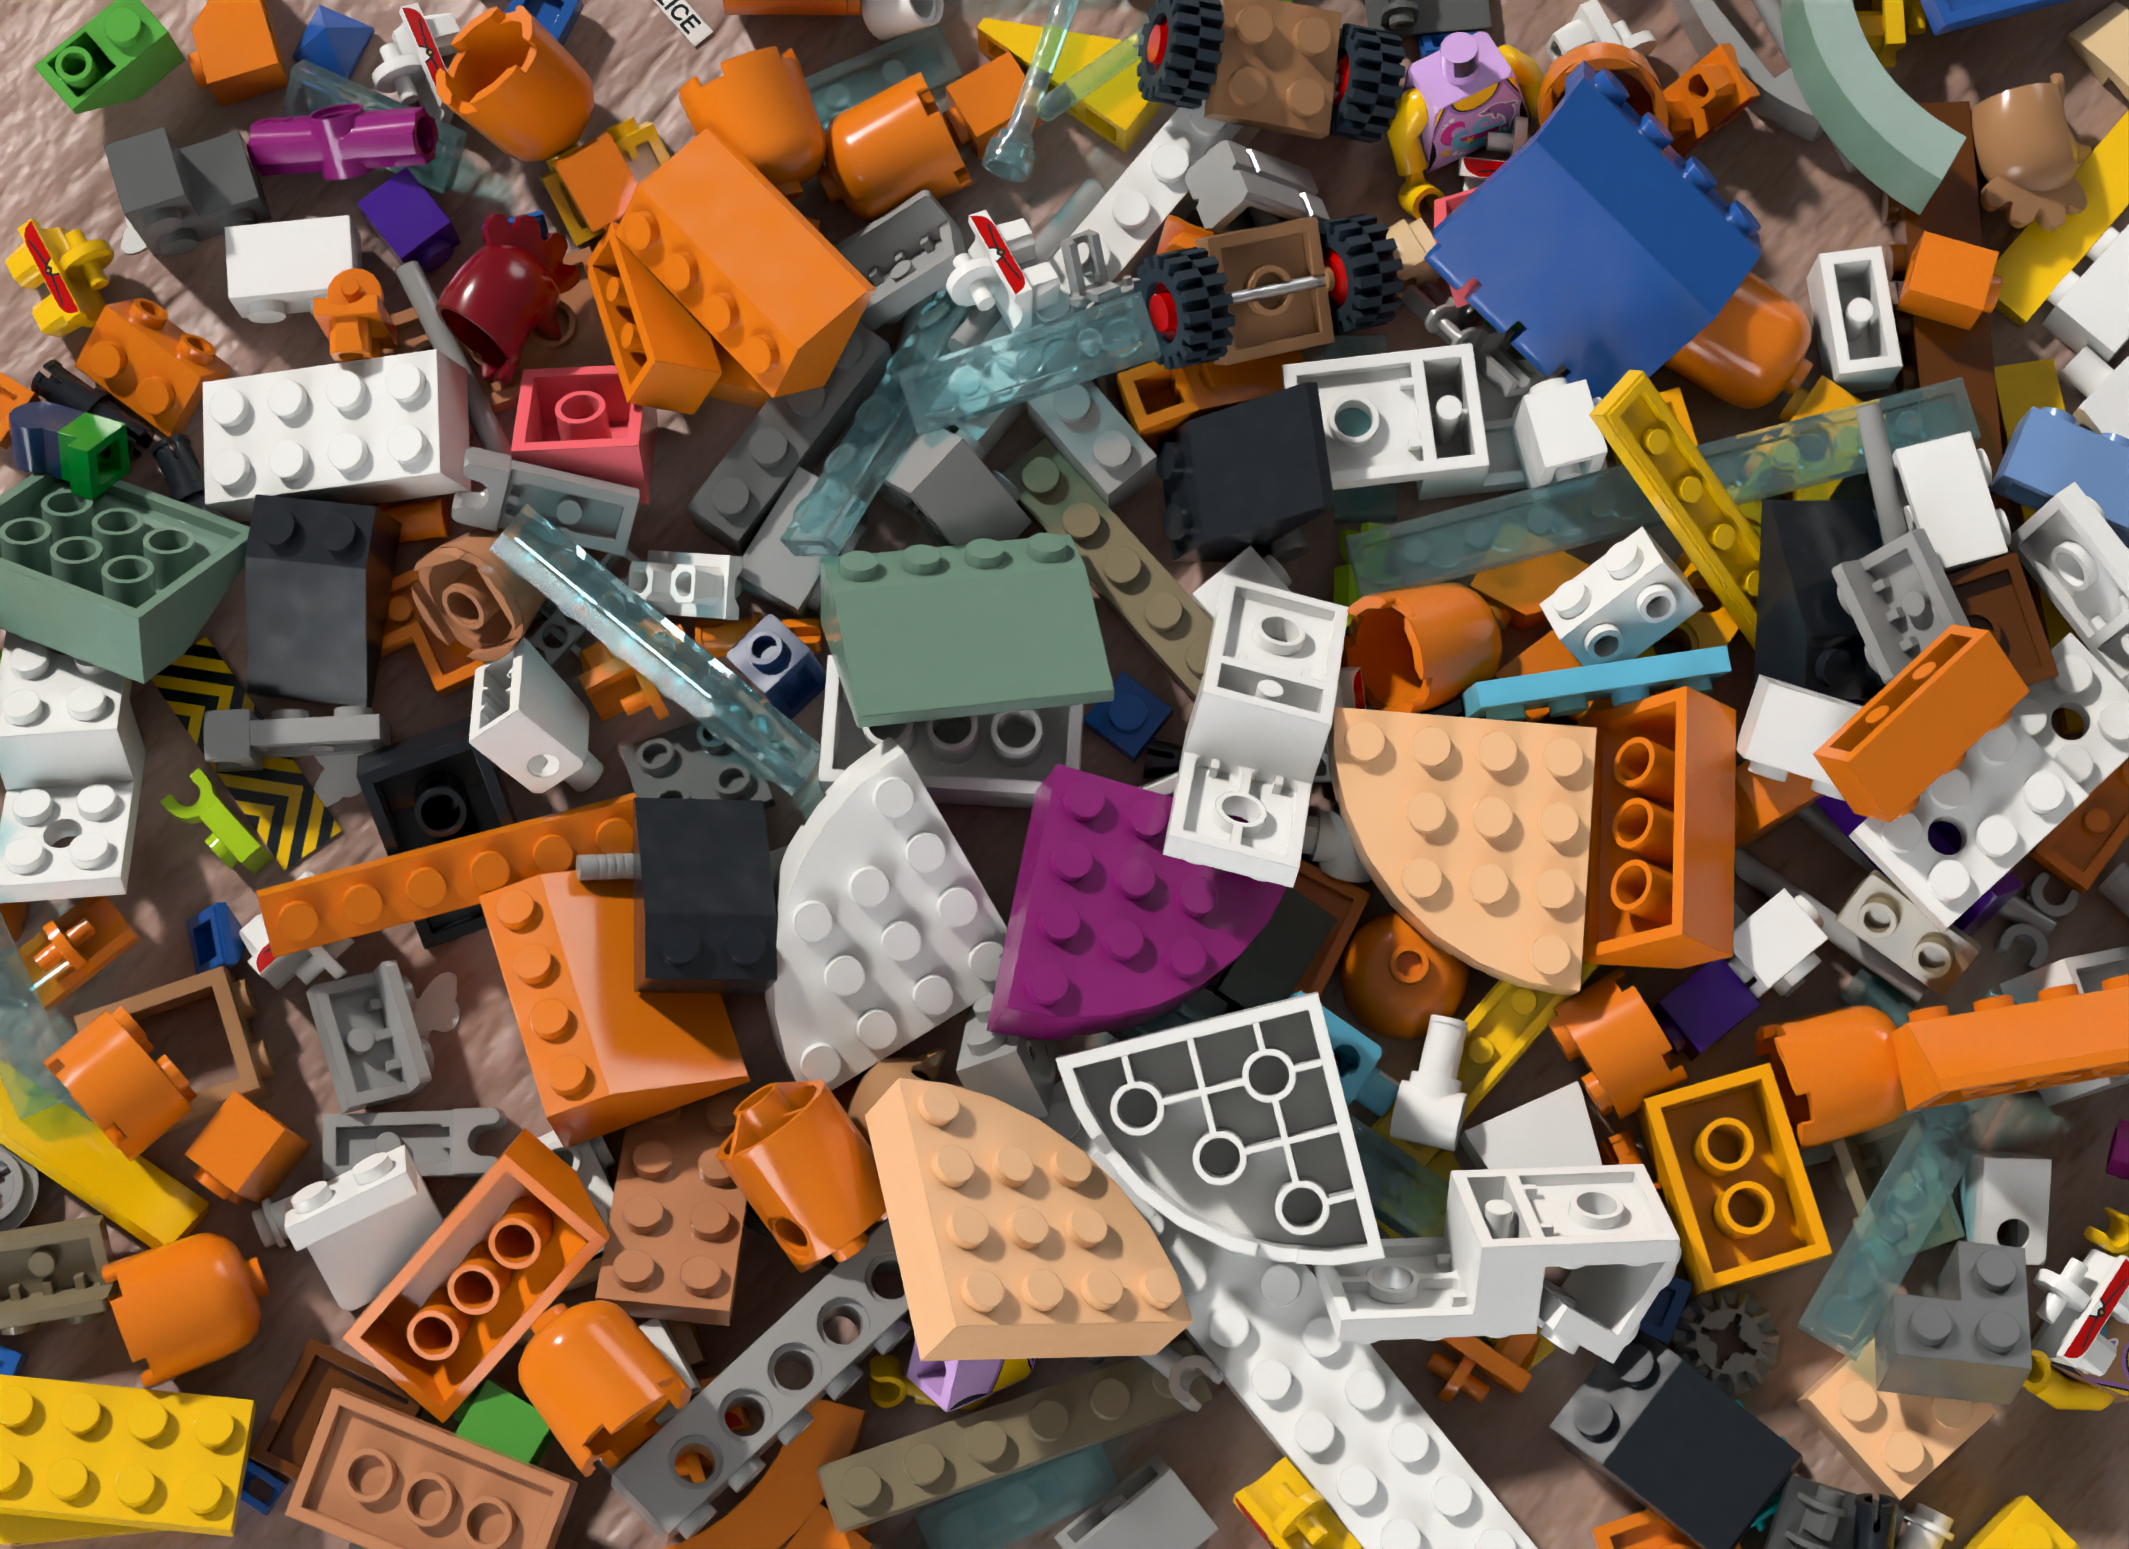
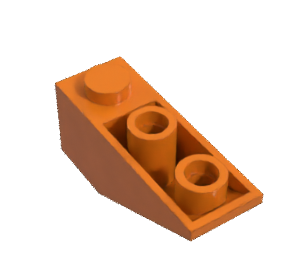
M1300 350L1230 365H1214V361L1172 370L1165 369L1164 364L1158 365L1155 361L1117 374V397L1127 422L1150 448L1158 446L1157 441L1186 421L1283 390L1282 365L1303 363L1305 361Z

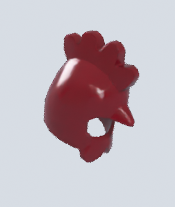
M493 213L486 217L482 229L485 246L469 257L455 272L444 287L435 310L447 329L470 350L481 357L480 374L483 379L491 383L500 380L501 383L507 385L516 374L524 344L534 327H537L554 340L560 341L562 335L555 315L559 305L560 294L570 291L579 282L580 271L575 266L563 264V258L568 248L565 236L554 232L548 233L541 238L540 223L534 216L519 215L515 218L513 224L510 225L508 219L503 214Z

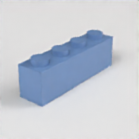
M2032 406L2017 423L1989 491L2038 511L2057 493L2073 482H2076L2086 496L2098 503L2105 515L2106 522L2124 545L2129 548V439L2114 433H2102L2099 435L2077 425L2078 420L2073 415L2061 409L2053 407L2039 409Z

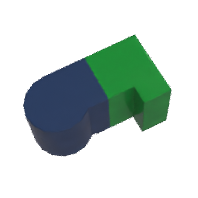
M44 401L22 404L9 413L13 463L23 471L32 473L47 472L53 477L69 481L71 494L90 500L95 499L130 473L126 423ZM107 446H109V457H104L98 454Z

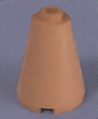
M477 528L432 549L416 563L413 571L418 570V581L411 586L413 599L422 619L435 635L448 646L457 640L473 650L467 657L477 661H497L508 655L518 646L577 545L497 528V531Z

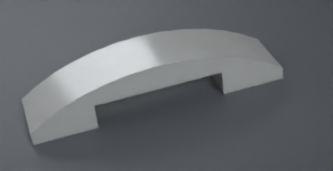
M1672 0L1680 23L1701 59L1720 44H1732L1742 72L1756 86L1760 93V96L1747 106L1771 124L1812 142L1822 135L1824 130L1808 107L1794 78L1791 67L1774 78L1713 0Z

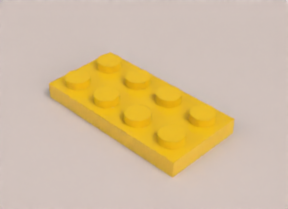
M0 1374V1513L234 1537L257 1408L254 1400Z

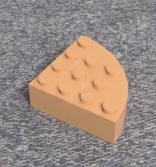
M1334 707L1332 726L1328 735V760L1336 802L1338 801L1341 817L1349 832L1350 841L1361 865L1390 906L1427 941L1449 955H1454L1472 968L1485 972L1489 976L1517 987L1566 996L1580 991L1597 728Z
M898 1078L865 1115L920 1361L1156 1355L1193 1322L1177 1273L1148 1222L1121 1187L1083 1150L1039 1119L991 1096L947 1083Z

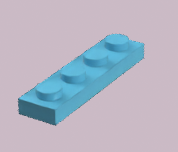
M1727 645L1481 681L1474 683L1461 694L1465 717H1486V719L1519 722L1526 719V710L1549 707L1551 717L1567 716L1587 711L1589 709L1588 701L1611 698L1612 707L1615 708L1651 697L1650 692L1667 689L1674 690L1684 686L1706 694L1713 691V682L1732 670Z

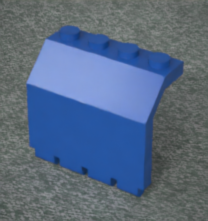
M1584 60L1566 77L1565 96L1540 129L1434 228L1433 238L1438 243L1430 249L1424 260L1455 290H1459L1474 277L1478 282L1468 291L1464 299L1500 334L1506 332L1517 321L1521 322L1523 325L1512 335L1509 343L1544 377L1551 375L1564 364L1567 369L1557 378H1566L1568 384L1586 379L1591 397H1601L1603 399L1629 370H1642L1649 378L1717 317L1761 256L1760 237L1757 233L1761 229V225L1742 203L1735 200L1729 205L1713 189L1717 186V181L1698 159L1691 156L1685 161L1669 145L1674 139L1659 119L1649 112L1641 117L1625 101L1629 97V93L1613 73L1606 68H1602L1597 73Z

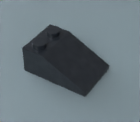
M1304 382L1186 421L1157 441L1156 469L1163 481L1166 504L1164 529L1171 541L1173 561L1231 562L1249 546L1257 552L1335 507L1317 382Z
M255 494L245 553L247 694L258 697L372 708L402 523L376 506Z
M1762 500L1753 692L1759 674L1841 700L1870 699L1886 686L1880 675L1870 667L1866 659L1864 640L1853 617L1840 604L1837 596L1838 585L1832 574V568L1843 562L1859 560L1883 547L1870 500Z
M471 716L358 756L356 777L388 856L518 823L499 766L469 743ZM481 904L414 921L425 950L488 928Z
M635 797L633 799L634 992L764 994L777 981V915L763 800Z
M1640 1328L1635 1338L1623 1348L1614 1364L1601 1358L1549 1426L1567 1451L1701 1549H1735L1803 1459L1801 1453L1685 1360Z

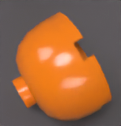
M1395 911L1374 917L1355 932L1342 956L1340 983L1346 1007L1363 1027L1387 1039L1422 1038L1427 1035L1431 1015L1453 1018L1467 994L1469 967L1468 964L1454 955H1449L1427 941Z

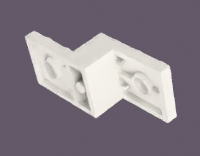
M1472 343L1282 365L1283 389L1304 382H1317L1333 490L1416 481L1419 501L1528 488L1511 434L1523 395L1527 394L1505 398L1476 371ZM1527 359L1517 360L1536 378L1532 386L1545 380L1557 378L1567 369L1562 364L1551 375L1544 377ZM1358 408L1369 416L1371 428L1362 436L1349 437L1338 430L1335 424V417L1344 409ZM1606 458L1596 480L1606 478L1608 473Z
M2073 482L2051 498L2011 535L2009 547L2013 553L2017 552L2020 562L2096 659L2129 690V548L2124 545L2106 522L2105 515L2098 503L2086 496L2077 483Z
M1227 575L1224 576L1218 596L1205 670L1186 730L1163 855L1182 859L1196 865H1205L1248 876L1257 881L1271 882L1293 888L1300 868L1311 787L1332 726L1348 617L1347 610L1349 607ZM1271 637L1282 639L1285 642L1272 639ZM1227 815L1241 817L1247 820L1248 823L1235 821Z
M6 631L0 663V775L6 789L0 823V903L126 894L146 750L129 700L132 680L86 661L75 659L68 654H58L60 651L31 640H26ZM77 836L67 847H52L56 841L64 837Z
M2071 632L2051 650L2059 673L2058 678L2028 687L2030 692L2012 708L2011 717L2000 727L1986 732L1966 751L1965 760L1956 769L1938 777L1921 793L1919 803L1912 811L1900 818L1894 819L1891 823L1868 817L1849 835L1855 844L1941 932L1957 920L2129 757V691ZM2068 708L2080 715L2084 723V732L2080 739L2066 740L2055 733L2051 724V716L2054 710ZM1945 821L1957 827L1962 838L1961 849L1958 853L1944 855L1932 848L1928 840V829L1932 823Z
M1644 1164L1454 1170L1450 1173L1443 1237L1381 1239L1385 1258L1333 1266H1312L1338 1342L1354 1341L1369 1344L1379 1340L1400 1339L1437 1341L1447 1337L1470 1336L1503 1338L1509 1335L1537 1333L1545 1267L1578 1269L1585 1265L1626 1264L1629 1266H1645L1650 1263L1677 1262L1680 1238Z

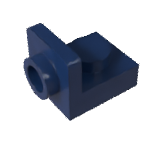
M773 614L765 616L727 653L730 663L753 684L768 708L785 725L825 689L826 672L812 650Z

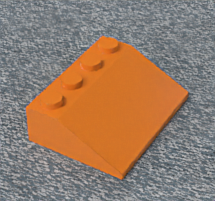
M576 870L539 874L478 896L546 1118L564 1149L751 1081L721 993L634 992L633 879L578 881Z

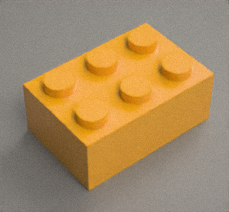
M1770 1062L1643 1099L1642 1107L1636 1110L1635 1113L1657 1182L1662 1187L1660 1192L1667 1213L1680 1238L1681 1257L1689 1282L1693 1284L1691 1289L1694 1296L1817 1261L1832 1254Z

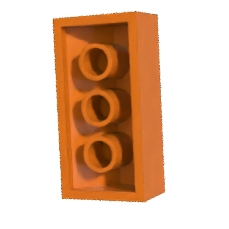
M713 127L704 129L637 186L615 232V235L772 398L825 386L876 290L788 199Z
M1684 686L1585 716V727L1597 728L1582 962L1587 964L1683 969L1733 957L1736 710L1688 686Z
M2129 974L2101 981L2103 991L2079 994L2077 984H2067L2038 991L2039 1001L2015 1005L2013 995H2000L1973 1002L1974 1012L1950 1016L1947 1005L1923 1008L1908 1013L1910 1022L1890 1033L1897 1056L1907 1111L2128 1075Z
M524 1128L367 1306L342 1339L441 1423H444L610 1238L576 1171Z

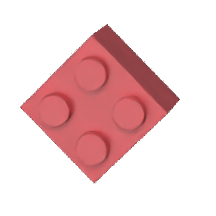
M616 365L523 369L511 446L512 460L637 488L640 493L638 504H649L658 428L656 408L627 403Z

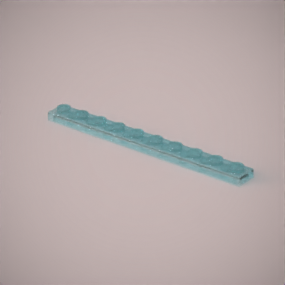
M1960 377L1708 442L1696 447L1735 504L1741 505L1868 472L1855 412L1857 407L1881 403L1891 455L1899 448L1967 431L1971 432L1974 444H1976L1981 434L1963 379ZM1624 465L1349 535L1345 538V547L1360 598H1362L1363 596L1445 582L1637 531L1640 527L1644 529L1664 525L1665 522Z

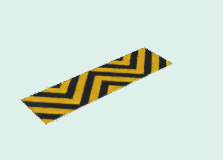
M207 636L188 648L184 655L151 678L203 755L204 715L206 711L249 709L259 720H265ZM291 757L263 758V770L219 772L216 771V762H209L284 871L342 831Z

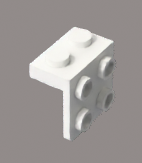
M402 1145L387 1153L373 1154L356 1164L352 1170L327 1182H315L298 1191L291 1199L285 1201L284 1230L296 1252L305 1247L308 1248L339 1307L346 1311H353L374 1300L441 1224L444 1218L406 1146Z
M1679 1246L1677 1262L1650 1263L1645 1266H1629L1626 1264L1585 1265L1584 1267L1573 1269L1562 1287L1544 1278L1537 1325L1542 1328L1540 1333L1549 1341L1571 1354H1575L1579 1346H1582L1614 1364L1623 1348L1637 1335L1640 1321L1660 1290L1665 1288L1672 1280L1676 1271V1265L1681 1257V1247Z

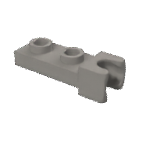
M470 447L465 450L464 476L470 480L483 483L487 488L481 492L458 491L455 493L451 517L456 522L491 531H497V528H502L625 556L640 498L639 489L512 460L511 455L477 447Z
M364 706L338 707L334 709V716L309 717V712L301 709L275 710L270 713L271 719L259 720L249 709L206 711L204 715L205 761L216 762V771L219 772L263 770V758L365 754L391 745V727L380 714H373L372 708Z
M499 1108L323 1114V1180L329 1181L352 1170L356 1164L373 1154L387 1153L402 1145L406 1146L422 1179L458 1177L461 1179H480L498 1158L478 1155L476 1151L477 1140L480 1135L487 1131L505 1128L507 1125L506 1114L504 1110Z

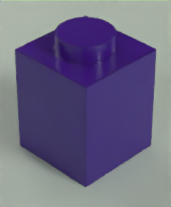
M407 167L356 203L369 227L401 266L411 261H418L424 272H432L444 265L452 256L453 248L461 243L451 221Z
M1724 959L1708 962L1661 999L1651 1010V1013L1658 1020L1657 1023L1672 1046L1671 1052L1678 1055L1683 1051L1690 1061H1693L1750 1016L1761 1004Z

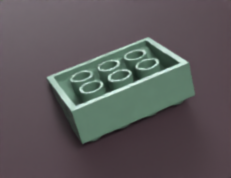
M47 472L33 473L0 495V629L68 654L75 659L83 660L120 674L127 679L145 684L186 653L245 565V553L250 527L122 480L117 481L95 499L90 500L71 494L69 481L53 477Z
M1044 532L1035 534L1030 538L1003 541L981 538L962 545L933 547L919 544L899 551L879 553L850 551L842 556L821 558V626L857 728L1114 701V686L1086 567L1071 534L1058 535Z

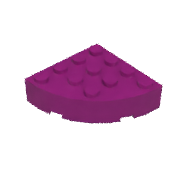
M1056 764L1035 793L986 1031L1035 1040L1072 1039L1074 1035H1092L1106 1031L1110 1034L1132 1029L1181 1006L1213 982L1241 955L1269 922L1287 886L1257 881L1248 876L1205 865H1196L1182 859L1163 855L1173 797ZM1227 815L1235 821L1248 823L1247 820L1241 817Z

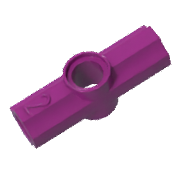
M348 103L326 107L311 113L309 116L259 119L250 125V138L246 146L251 166L257 167L262 176L321 172L323 179L342 180L367 174L375 170V168L426 165L436 158V144L439 135L435 118L426 112L425 107L364 111L362 104Z

